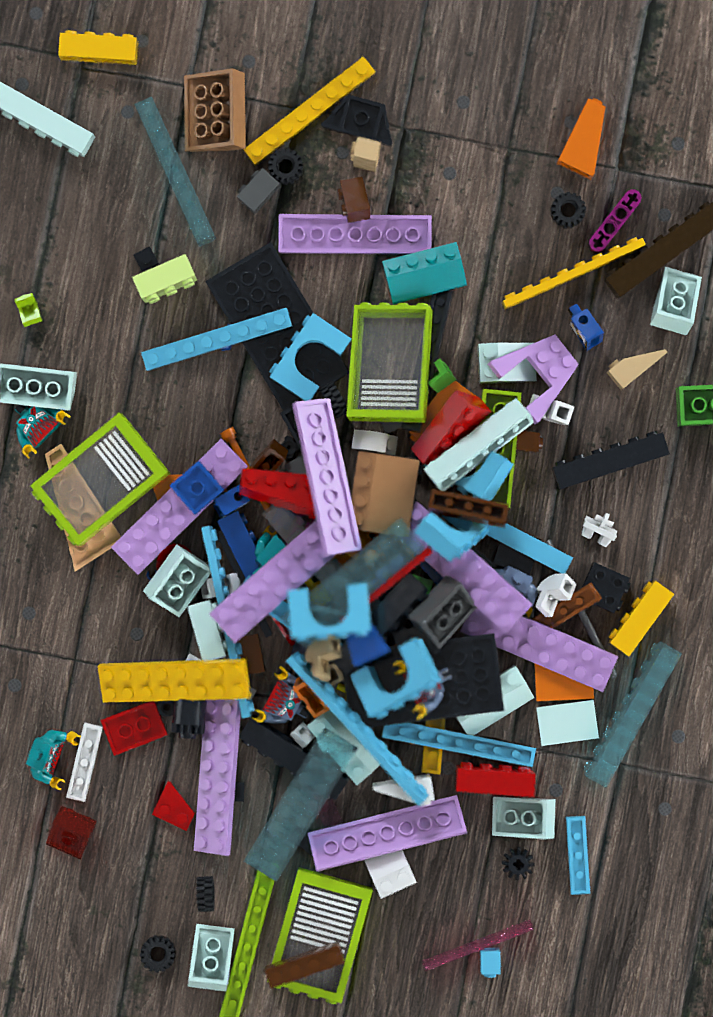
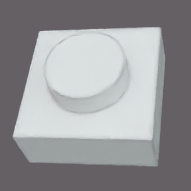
M304 722L290 734L302 748L308 745L315 737Z

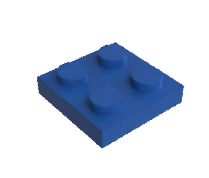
M197 461L170 485L194 515L199 513L224 491L222 486L200 461Z

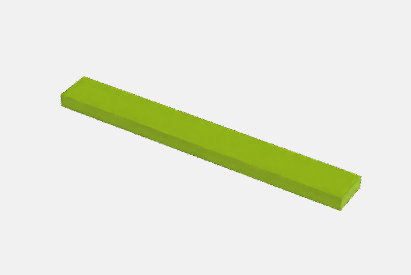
M257 870L219 1017H239L276 873Z

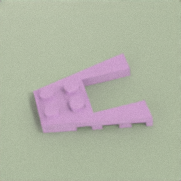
M556 335L488 363V366L500 379L526 358L545 381L549 389L525 408L530 413L534 424L541 420L579 365Z

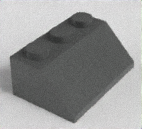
M446 575L408 618L420 633L440 649L477 607L461 582Z

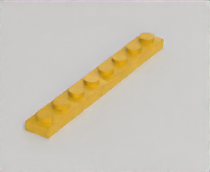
M363 56L248 145L246 149H243L256 166L371 77L375 70Z
M637 237L630 239L626 242L627 245L621 248L617 245L609 249L610 253L603 255L599 253L591 257L592 261L585 263V261H581L575 264V268L570 271L567 268L557 272V276L552 279L550 276L545 277L539 281L540 284L534 287L530 284L522 288L523 292L518 294L512 292L504 296L505 300L502 301L504 309H508L642 249L646 243L643 238L639 240Z

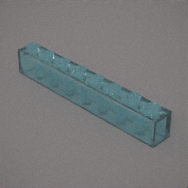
M152 96L134 104L198 246L200 247L216 240Z
M659 641L658 644L655 643L651 648L650 654L652 655L648 661L645 660L640 668L642 671L641 675L633 680L631 684L633 689L630 694L624 696L621 702L623 706L620 711L617 710L615 712L611 728H606L602 736L604 737L601 745L597 744L593 751L594 758L592 761H588L583 769L586 777L605 788L608 786L682 653Z

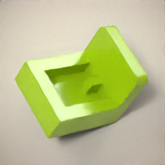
M32 293L14 299L24 327L42 321L38 303Z

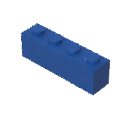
M236 511L217 522L245 578H247L249 575L252 576V573L260 567L255 562L257 557L255 556L256 545L254 541L257 539L252 530L248 531L245 525L248 521L244 513L240 514L239 511Z

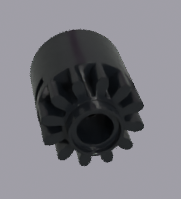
M179 699L178 701H173L171 732L179 733V738L196 739V735L204 734L207 700Z

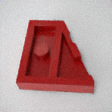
M168 780L152 815L187 831L195 812L176 790L173 783Z

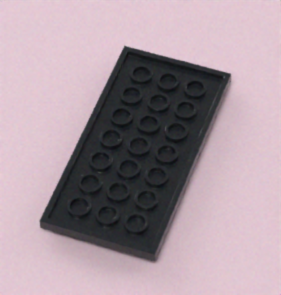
M270 242L205 282L230 324L283 308L288 309L292 327L242 342L284 411L293 406V403L303 400L272 380L269 371L275 363L279 364L282 359L280 357L285 347L289 348L292 345L291 339L296 331L300 332L304 327L301 325L307 315L311 317L313 311ZM308 343L297 352L295 358L297 370L301 375L319 386V389L332 381L335 383L350 373L341 357L323 344Z
M495 633L448 639L440 648L442 653L431 657L437 672L448 668L452 678L442 682L445 691H443V698L438 706L426 713L421 719H417L420 716L419 711L415 710L412 712L417 706L415 700L404 702L403 707L388 711V715L381 719L369 717L351 676L343 672L347 706L353 712H356L360 716L361 721L368 727L505 711ZM397 645L389 646L391 649L390 653L362 665V668L365 666L374 667L382 686L391 694L400 691L406 684L403 673L395 674V672L400 670L399 666H393L394 663L402 661Z

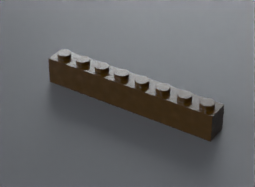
M705 202L699 207L701 211L696 214L692 212L684 218L685 222L679 226L676 223L668 229L669 234L666 236L661 234L653 240L654 244L651 247L644 246L637 252L639 254L634 259L629 257L622 262L623 267L619 270L614 268L606 274L608 278L605 279V283L617 299L622 297L712 232L713 202Z

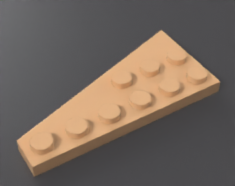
M62 444L45 454L49 470L68 455ZM71 462L52 478L58 508L78 534L82 533L106 513L74 462ZM113 522L109 523L83 546L73 545L67 538L75 572L112 549L111 547L122 537Z

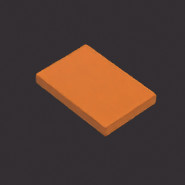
M534 663L536 701L594 699V688Z

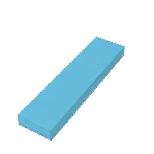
M585 816L565 817L570 894H590Z

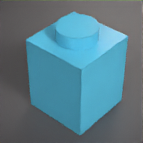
M480 948V973L484 977L493 978L496 977V974H501L499 948Z

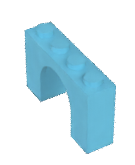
M314 313L311 317L309 315L306 316L301 324L304 327L300 332L296 331L291 339L292 345L289 348L285 347L280 355L282 357L279 364L275 363L269 371L272 380L303 401L312 400L319 386L301 375L297 370L295 358L300 348L308 343H320L339 356H342L352 341L350 337Z
M491 450L481 468L475 474L469 477H462L453 485H456L458 487L457 490L464 495L470 493L472 497L492 501L514 464Z
M431 512L422 519L414 531L418 537L451 562L454 558L459 559L464 552H468L481 538L483 539L489 532V525L443 516L459 530L457 531Z
M367 583L347 585L348 613L345 619L335 626H323L313 618L310 610L309 589L287 590L291 638H296V641H308L309 636H316V640L328 639V635L336 634V638L348 637L347 633H355L356 636H366L367 631H371Z
M414 638L399 647L408 667V680L400 691L393 694L386 691L374 667L365 666L350 675L369 717L381 719L388 715V711L403 707L404 702L419 698L421 696L420 693L425 690L428 692L437 687L436 684L442 681L422 639Z

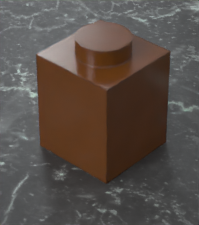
M522 431L517 435L516 451L538 453L539 449H542L543 438L540 437V433Z

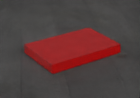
M148 701L100 720L114 756L168 735L156 701Z

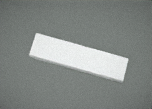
M84 722L66 798L86 802L103 726Z

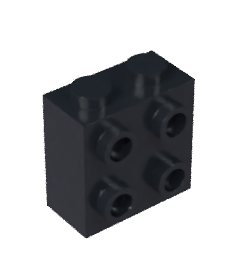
M593 562L582 587L592 582L602 597L601 600L593 605L615 613L616 610H620L623 603L621 597L623 593L628 592L631 583H629V577Z

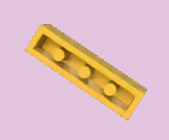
M71 30L60 33L58 56L61 60L137 65L138 41L131 34H123L121 37L115 36L113 33L96 35L94 32H84V34H77L76 31Z
M657 581L648 582L642 590L644 594L641 598L637 597L631 605L633 607L629 614L626 612L620 620L622 623L618 629L614 628L609 635L610 640L608 643L626 656L631 655L674 596L671 591Z

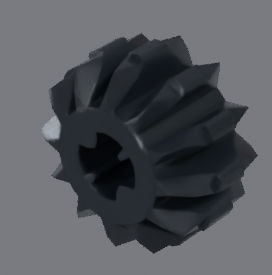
M517 847L516 853H514V850L510 848L511 855L504 853V857L508 860L501 861L502 865H508L503 868V871H510L508 873L509 878L515 874V879L519 880V874H522V877L526 879L525 872L532 874V870L528 867L535 865L534 862H528L533 859V856H526L528 854L527 849H524L521 853V848ZM516 859H520L521 863H523L522 866L519 865V868H516L515 864H513L514 861L516 862Z

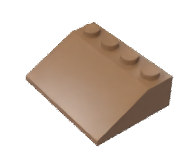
M232 68L184 76L186 152L246 149L245 73Z
M358 452L351 499L358 530L409 537L420 460Z

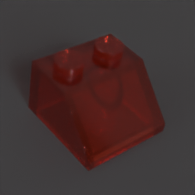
M61 806L52 823L46 845L81 860L97 821L89 816L75 812L71 808Z

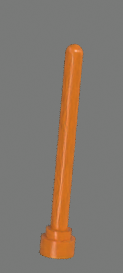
M234 427L221 432L222 439L226 443L229 442L232 450L248 465L246 469H249L250 465L236 441L237 437L235 434L237 433ZM260 502L266 512L271 510L270 503Z

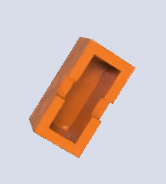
M301 677L296 679L292 689L300 700L304 701L306 708L314 719L330 710Z

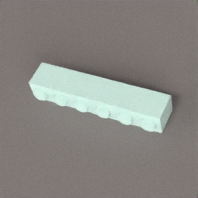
M0 82V110L3 116L10 120L12 118L19 121L18 124L26 129L29 127L35 129V134L42 138L46 136L51 138V142L60 148L62 145L69 148L68 152L76 157L78 155L83 157L86 155L95 139L93 133Z
M514 399L512 402L507 403L499 412L490 416L482 425L477 426L469 435L460 439L452 448L447 449L435 461L430 462L424 468V471L440 491H445L482 463L491 450L493 452L499 450L533 424L534 421L525 407L517 399Z

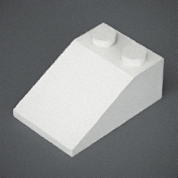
M430 774L414 776V779L423 785L430 795L420 806L431 804V801L434 800ZM394 779L373 783L374 791L415 803Z
M403 850L364 860L381 899L416 883Z

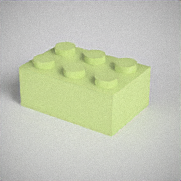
M186 254L132 277L142 300L145 303L149 302V304L159 301V297L165 294L171 296L177 293V289L184 287V289L195 285L194 282L197 281Z

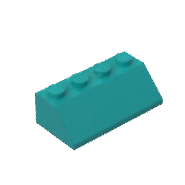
M457 242L382 261L393 304L467 286Z

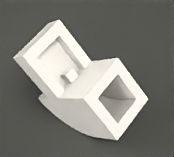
M533 394L530 403L537 399L539 395ZM554 400L542 419L557 424L569 425L574 406Z
M354 430L352 449L395 455L398 437L375 431Z
M237 573L227 574L226 578H224L225 586H228L230 594L241 585ZM208 578L201 587L203 599L216 597L212 578Z
M566 573L547 577L537 588L540 596L535 607L545 617H552L558 601L571 600L577 584Z

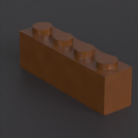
M432 489L428 511L436 515L505 528L509 504Z
M339 941L267 965L264 971L270 989L342 965L345 963V958Z

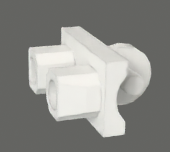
M605 513L603 517L597 514L595 519L586 516L583 523L582 536L591 539L594 532L601 534L598 543L607 547L617 537V530L612 528L614 522L608 520L610 514Z

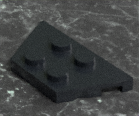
M348 94L341 104L332 111L330 116L321 123V128L357 138L361 137L378 141L382 145L392 147L385 104Z

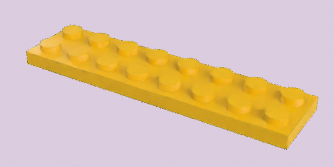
M246 659L103 663L98 665L103 703L178 701L179 699H249L251 697Z

